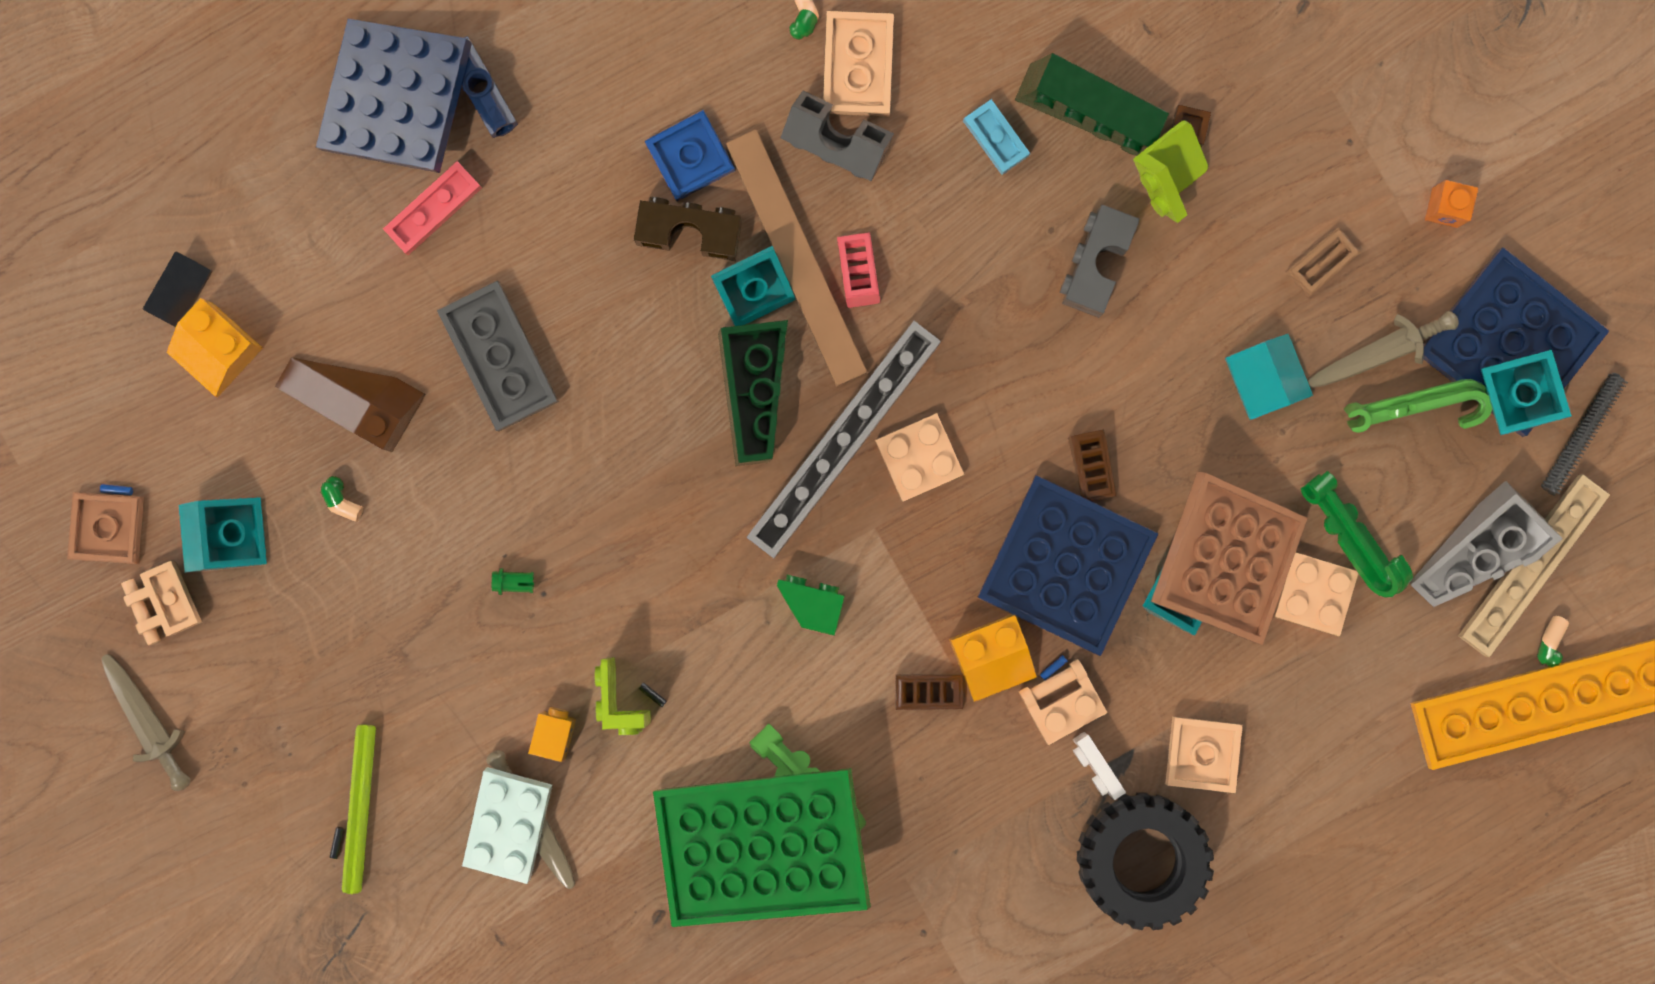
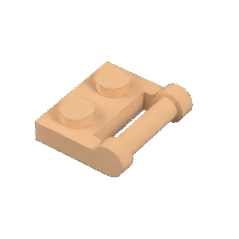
M1078 659L1069 663V668L1033 688L1025 687L1018 691L1047 745L1108 713ZM1075 679L1078 681L1080 688L1041 709L1039 708L1037 700Z

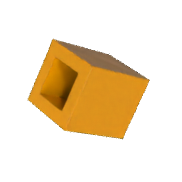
M549 707L548 712L543 711L539 713L528 754L559 762L564 761L567 758L576 719L568 717V711Z

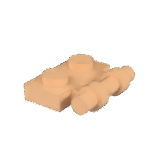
M176 561L166 562L140 574L145 586L144 588L139 589L135 579H130L121 584L126 594L123 597L126 606L132 608L138 622L135 625L139 635L143 634L148 646L161 641L156 630L160 626H162L167 637L202 623ZM148 598H150L157 614L153 617L150 616L144 602Z

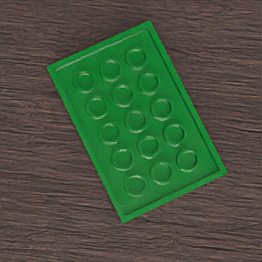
M851 768L665 788L653 791L672 927L863 911L871 907Z

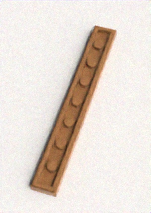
M757 130L727 142L728 151L775 250L836 387L867 374V370Z

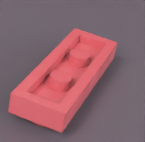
M457 161L388 223L383 230L405 254L410 255L478 193L482 187Z

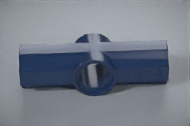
M472 43L462 86L492 138L503 137L513 131L518 123ZM488 82L483 92H473L476 84Z

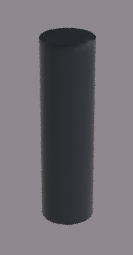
M644 682L638 688L660 707L666 704L667 701Z
M336 827L329 858L338 859L344 828Z

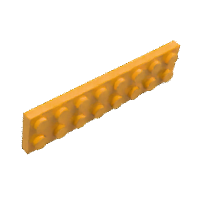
M1655 639L1560 663L1558 666L1545 667L1410 703L1428 769L1443 768L1655 712Z

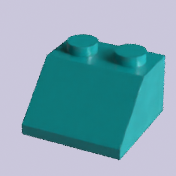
M1552 350L1481 369L1500 435L1537 427L1572 416Z
M261 497L201 500L178 505L185 572L267 564Z

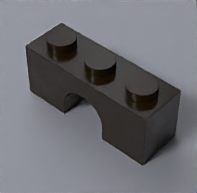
M649 197V201L640 200L634 242L637 246L670 251L674 234L682 228L690 227L702 234L700 250L702 256L736 261L742 220L741 216L735 215V210L717 207L715 212L702 210V205L683 202L681 207L669 205V200Z

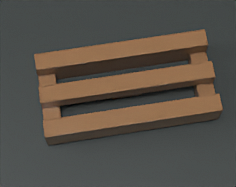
M1338 227L1285 273L1289 277L1292 276L1295 280L1294 283L1304 290L1303 293L1308 298L1361 252ZM1336 238L1339 239L1341 243L1305 274L1301 275L1299 273L1303 266ZM1344 248L1350 252L1315 283L1310 285L1307 282L1308 279Z

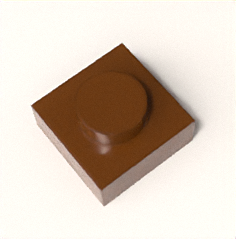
M1178 105L1172 128L1183 120L1191 123L1200 147H1202L1205 142L1211 112Z

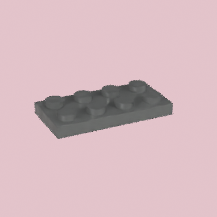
M500 282L491 283L437 310L496 431H502L559 402Z

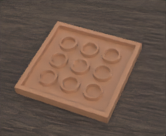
M1197 471L1151 602L1251 642L1263 645L1308 518L1210 474Z

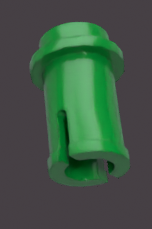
M500 568L499 571H493L492 592H498V595H503V592L533 593L534 572H504V568Z

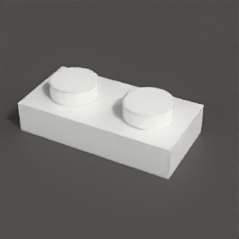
M1083 732L1075 737L1073 741L1077 748L1073 752L1083 767L1090 765L1096 774L1092 781L1101 795L1104 796L1108 793L1110 797L1116 800L1125 794L1126 791L1090 736Z

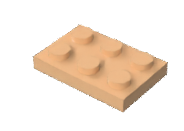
M827 11L823 100L833 104L830 114L890 116L894 14Z

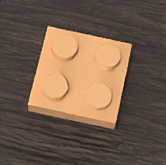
M937 413L875 440L902 502L964 475Z
M1295 553L1273 617L1340 636L1358 572Z
M1172 716L1165 784L1168 786L1236 793L1243 725Z

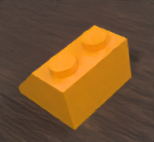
M200 298L177 323L167 353L218 398L263 348L214 303Z
M1015 615L1005 616L949 639L973 702L1037 677L1028 646Z

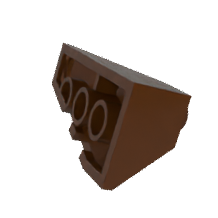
M292 357L275 385L276 388L352 433L390 452L394 451L426 395L396 377Z

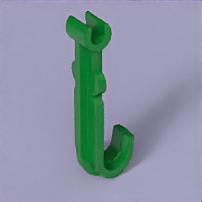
M1329 471L1322 475L1318 474L1301 488V493L1309 503L1320 506L1327 516L1324 520L1325 530L1331 535L1338 534V544L1366 585L1374 593L1385 598L1393 597L1405 590L1413 580V573L1403 555L1394 557L1389 562L1364 523L1356 522L1358 518L1357 508L1351 503L1343 504L1334 491L1338 486L1336 478Z

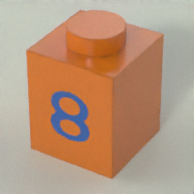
M1449 180L1439 183L1432 188L1425 220L1455 228L1471 221L1478 187Z

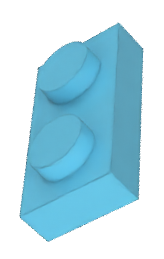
M992 99L964 118L963 122L1001 175L1029 157L1030 152Z

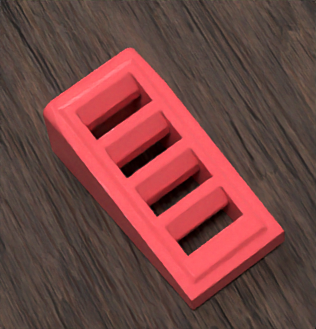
M870 232L837 237L847 307L853 308L880 303ZM866 247L864 252L846 254V249ZM868 261V264L848 267V263ZM870 274V278L850 280L851 276Z

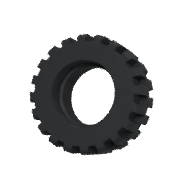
M1136 792V796L1124 794L1117 798L1118 801L1112 804L1107 801L1100 806L1102 811L1096 817L1092 814L1086 823L1089 826L1086 832L1081 831L1078 840L1081 843L1080 850L1077 851V862L1080 866L1078 873L1081 882L1086 888V892L1104 914H1108L1115 922L1121 925L1124 923L1129 924L1132 929L1143 930L1144 927H1150L1154 931L1163 929V924L1168 922L1172 926L1182 922L1181 915L1186 912L1192 915L1198 909L1194 904L1199 897L1205 900L1209 892L1205 888L1207 880H1213L1214 870L1210 868V861L1214 860L1213 850L1208 847L1207 842L1209 838L1206 831L1199 826V821L1177 803L1157 794L1152 796L1148 793ZM1141 829H1153L1164 834L1172 843L1175 850L1174 867L1170 876L1159 887L1150 891L1136 892L1122 885L1116 877L1113 868L1114 855L1121 841L1129 834Z

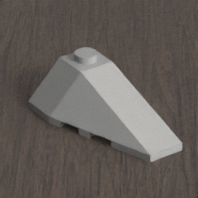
M1505 481L1478 504L1415 575L1410 585L1435 607L1471 591L1473 586L1491 578L1496 580L1505 576L1504 572L1522 564L1525 567L1536 562L1563 538L1529 502Z

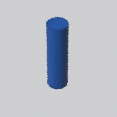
M101 484L100 492L131 496L133 488Z
M1061 655L1040 674L1041 678L1044 681L1047 680L1068 662L1067 659Z

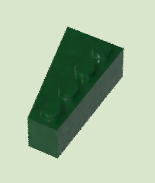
M1054 53L1029 65L1015 98V101L1090 132L1099 139L1118 144L1123 151L1136 156L1158 140L1169 115L1168 112Z
M788 320L723 327L718 332L735 467L768 463L773 459Z

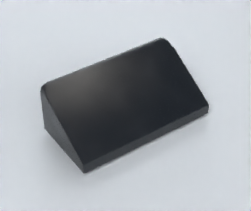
M176 251L143 306V310L176 327L177 323L193 307L213 271Z

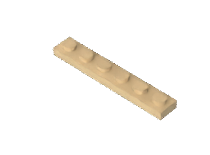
M1577 475L1545 518L1549 525L1563 539L1536 562L1525 567L1522 564L1505 572V576L1501 577L1458 637L1483 656L1490 657L1609 498L1610 494L1586 476Z

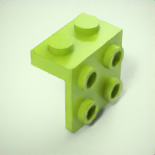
M1183 120L1133 159L1140 174V180L1151 199L1153 209L1161 217L1166 215L1176 223L1188 215L1179 193L1202 176L1208 169L1207 161L1191 123Z
M615 657L601 659V665L595 666L596 687H601V700L596 701L597 722L602 721V729H618V735H637L639 732H643V728L651 724V711H617Z

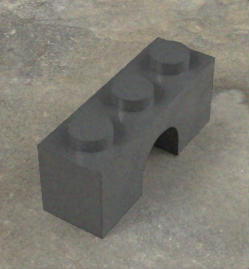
M802 91L791 107L781 139L789 142L795 148L804 149L819 156L827 163L838 165L850 171L856 177L872 181L883 162L894 133L863 119L855 134H840L832 127L829 120L833 104Z
M1101 205L1096 213L1090 212L1084 226V231L1089 232L1085 244L1078 243L1071 261L1077 263L1073 275H1066L1060 289V293L1065 295L1062 304L1098 318L1104 314L1116 282L1103 277L1098 272L1095 263L1096 257L1099 253L1106 251L1123 256L1129 249L1140 220L1139 218L1105 205Z

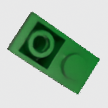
M788 574L786 580L778 579L777 587L801 628L835 636L844 600V595L838 594L839 587L820 583L819 588L816 589L805 586L807 579Z

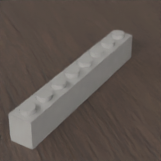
M912 322L748 534L747 538L775 559L938 348L941 342L938 338L917 322Z

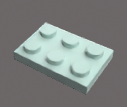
M487 767L483 771L462 866L528 884L532 876L552 784Z

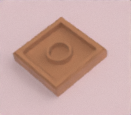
M73 492L67 559L139 564L144 497Z

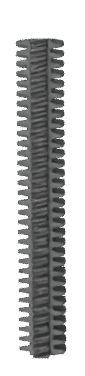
M1612 373L1608 375L1609 378H1606L1604 385L1600 388V392L1595 396L1596 399H1593L1589 410L1587 409L1585 417H1582L1583 420L1576 427L1572 438L1569 439L1570 442L1568 441V445H1565L1566 449H1563L1561 456L1559 455V459L1556 460L1557 463H1554L1552 467L1553 470H1550L1546 481L1544 480V484H1541V487L1549 494L1555 496V494H1560L1557 490H1563L1560 486L1565 487L1562 483L1567 484L1564 479L1569 480L1566 476H1571V474L1568 472L1573 473L1574 471L1570 469H1576L1573 465L1578 466L1575 461L1580 462L1577 459L1582 458L1579 454L1584 455L1581 451H1587L1584 447L1589 448L1586 444H1591L1589 441H1593V439L1590 437H1595L1592 433H1598L1595 431L1596 429L1600 430L1597 426H1602L1599 422L1604 423L1601 419H1606L1605 415L1608 416L1605 412H1611L1608 408L1612 409L1613 407L1610 405H1615L1614 401L1617 402L1614 398H1619V396L1616 394H1622L1619 391L1624 389L1620 387H1626L1624 384H1628L1619 374Z

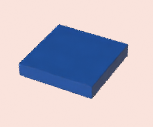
M704 110L645 140V144L676 202L735 171Z

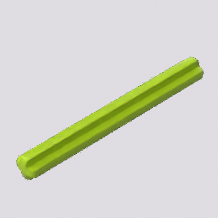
M369 724L357 725L355 731L341 889L343 893L358 894L362 890L376 727Z

